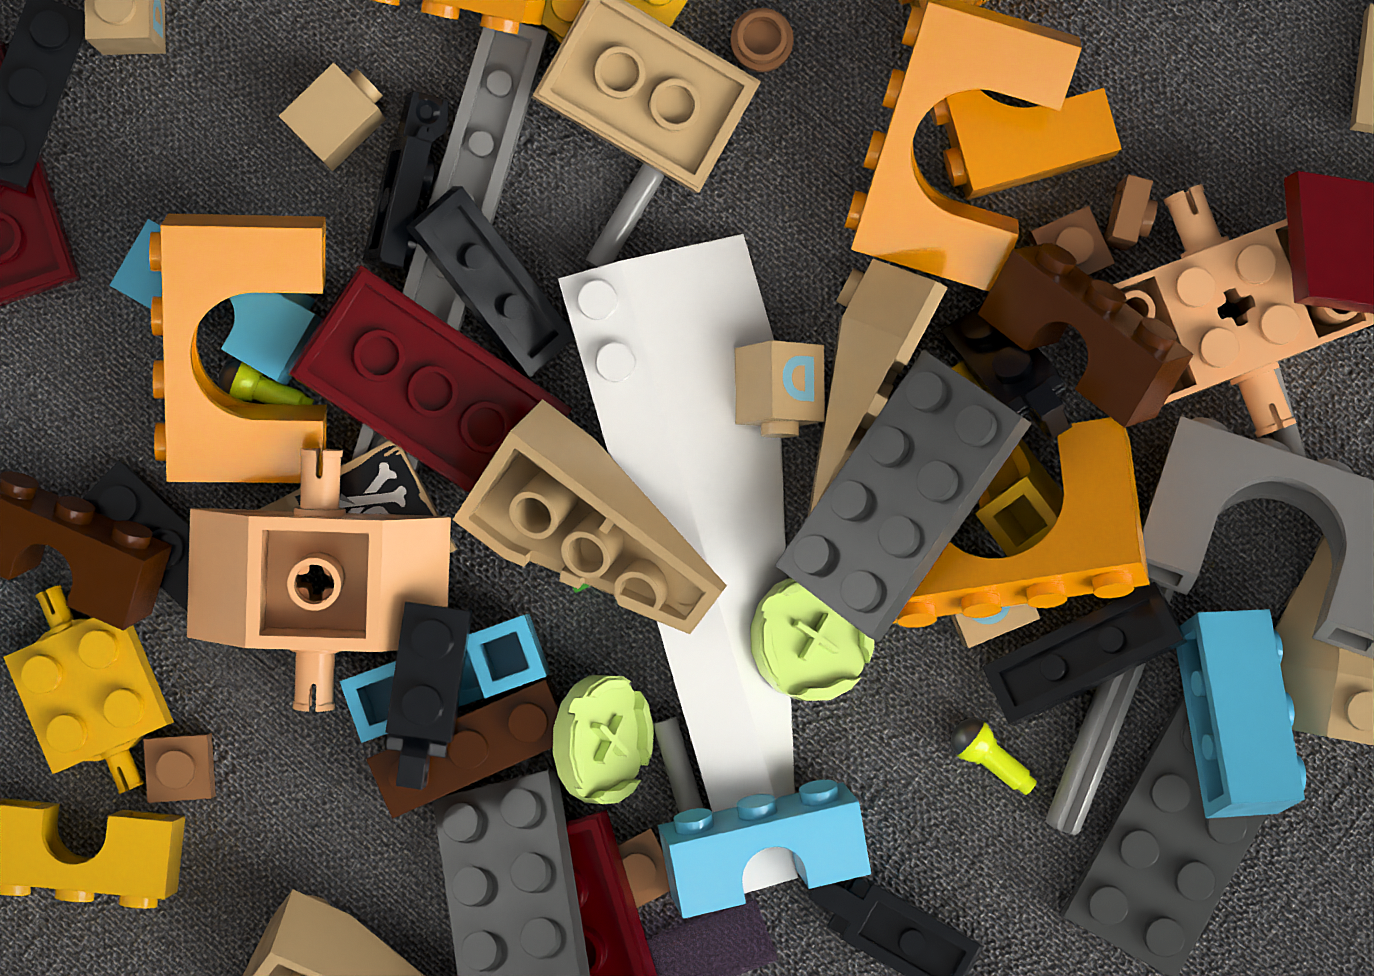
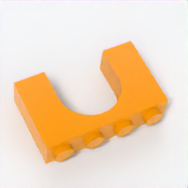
M927 0L925 9L912 6L901 44L913 48L906 70L901 71L895 68L892 70L882 106L893 109L886 133L877 130L873 131L863 167L874 170L867 194L855 190L844 227L855 230L851 247L853 251L990 292L1011 251L1015 248L1019 236L1018 219L953 200L937 191L925 179L917 165L913 149L914 134L922 118L935 104L954 93L966 90H990L1061 111L1082 49L1079 36L959 0Z
M898 0L901 5L910 3L911 9L912 6L925 9L927 0ZM959 0V1L966 2V3H969V4H972V5H976V6H981L982 4H984L985 2H987V1H989V0ZM1104 88L1065 98L1061 111L1041 105L1035 107L1006 105L992 99L980 89L954 93L939 101L929 110L935 126L945 124L951 145L950 149L943 151L947 174L953 187L962 185L966 200L1109 161L1122 150Z
M168 213L160 225L161 232H151L149 243L151 271L162 272V296L152 297L151 329L153 336H163L164 360H154L153 364L154 399H165V423H156L154 454L156 461H166L167 482L301 483L300 449L320 448L319 475L322 476L323 451L327 449V405L257 404L229 395L219 388L206 373L198 353L197 332L200 321L211 308L221 301L238 294H323L326 282V217Z
M1111 417L1072 423L1070 429L1057 436L1064 497L1060 515L1051 531L1032 548L1005 558L974 556L962 551L949 542L893 624L898 623L900 626L908 628L925 627L935 623L937 617L960 613L970 618H985L1000 613L1002 607L1026 603L1034 608H1051L1064 604L1067 601V597L1092 593L1100 598H1117L1133 592L1134 587L1150 585L1131 445L1126 428Z

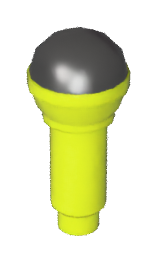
M237 358L228 361L219 372V388L243 401L252 402L257 400L264 404L313 405L314 399L306 397L304 392L264 377L263 373Z
M968 718L961 721L954 728L951 735V746L957 757L968 762H975L977 765L981 763L1010 788L1019 790L1024 795L1029 794L1033 790L1037 780L1030 775V771L997 744V739L994 738L993 732L986 722L977 718Z

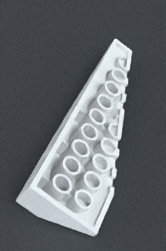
M744 234L621 260L559 278L558 281L608 454L727 585L691 634L657 621L711 810L716 812L737 807L736 803L740 799L756 794H770L775 797V800L781 796L794 794L791 697L777 692L760 675L751 653L750 626L758 603L775 584L787 579V574L775 566L786 550L782 438L761 437V426L735 424V348L774 340ZM770 847L756 853L748 861L743 872L744 894L798 878L792 851L783 847Z

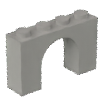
M1180 416L1169 440L1142 522L1149 582L1155 581L1162 587L1188 595L1199 576L1216 519L1231 506L1251 499H1275L1289 503L1301 509L1316 522L1324 533L1331 552L1332 569L1330 580L1312 638L1374 659V480L1354 474L1349 466L1336 460L1318 459L1315 461L1291 453L1286 445L1273 439L1256 438L1252 440L1228 432L1225 425L1213 419L1204 417L1189 419Z

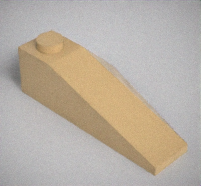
M872 259L865 273L853 268L836 300L837 303L847 308L839 321L825 406V422L822 424L808 516L884 408L894 385L892 384L897 374H900L904 366L908 364L948 288L947 286Z
M543 399L509 432L453 518L457 524L508 561L523 567L530 561L560 573L559 581L579 589L584 583L614 595L619 606L687 634L692 633L727 587L723 580L595 438Z
M1323 533L1315 548V556L1298 587H1294L1284 605L1286 609L1274 629L1279 633L1283 645V657L1280 666L1285 692L1291 696L1294 704L1295 716L1292 730L1374 745V659L1312 638L1332 569L1331 552Z
M292 889L270 919L243 976H425L352 915L332 907L326 900L320 897L305 895Z

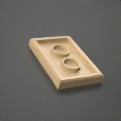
M585 0L531 98L690 191L699 193L761 81L624 0Z

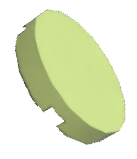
M791 577L775 584L758 603L750 626L751 653L760 675L777 692L797 700H831L851 690L861 678L858 675L862 672L865 663L870 662L874 651L873 639L863 634Z
M589 675L573 685L561 702L553 727V757L558 777L569 794L583 802L596 804L619 803L635 791L641 780L635 779L640 766H648L651 759L654 725L649 704L642 692L634 691L629 684L631 681L624 676Z

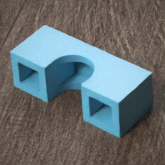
M148 219L109 286L151 309L152 297L162 296V272L151 271L150 234L151 232H161L160 225ZM244 293L229 297L234 308L235 318L232 330L221 350L275 381L288 385L292 377L286 373L322 320L310 311L315 300L304 293Z
M525 614L469 634L458 707L499 694L550 674L530 614ZM396 661L339 681L361 743L388 734L385 733Z
M833 780L808 782L799 788V793L781 796L776 800L770 794L751 795L740 799L736 803L737 807L716 812L705 808L690 809L675 815L673 822L658 825L671 897L683 919L746 904L742 883L744 869L748 861L756 853L770 847H783L792 851L795 869L809 889L871 874L860 804L843 782L838 784Z

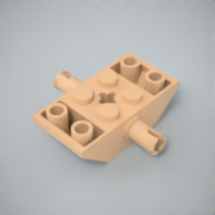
M1200 184L1190 187L1187 192L1182 190L1163 200L1165 206H1168L1185 252L1180 254L1181 259L1113 285L1125 294L1127 299L1125 303L1143 317H1151L1168 325L1177 334L1176 341L1194 354L1164 405L1230 381L1231 386L1235 384L1239 386L1258 438L1296 423L1274 371L1280 367L1278 362L1374 324V314L1294 303L1287 219L1229 240L1228 236L1221 237L1203 192L1204 187ZM1226 299L1230 303L1236 304L1240 309L1241 314L1236 318V323L1232 317L1221 319L1218 314L1217 308L1226 303Z
M320 448L300 449V506L293 507V511L190 508L187 638L241 648L289 649L292 652H296L295 695L292 708L298 711L309 712L310 706H312L313 684L316 685L315 712L335 709V653L341 651L385 652L398 650L405 602L448 607L451 516L346 513L345 508L339 507L341 457H343V450L326 449L323 451L322 476L319 475ZM313 565L322 566L324 574L331 575L334 583L326 586L322 595L313 594L312 584L301 581V575L307 574Z

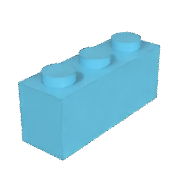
M1270 609L1196 613L1180 625L1187 643L1176 647L1205 818L1278 814L1305 800L1306 769L1302 758L1296 753L1292 731L1295 716L1294 704L1291 696L1285 692L1280 666L1283 657V645L1279 633L1273 628Z

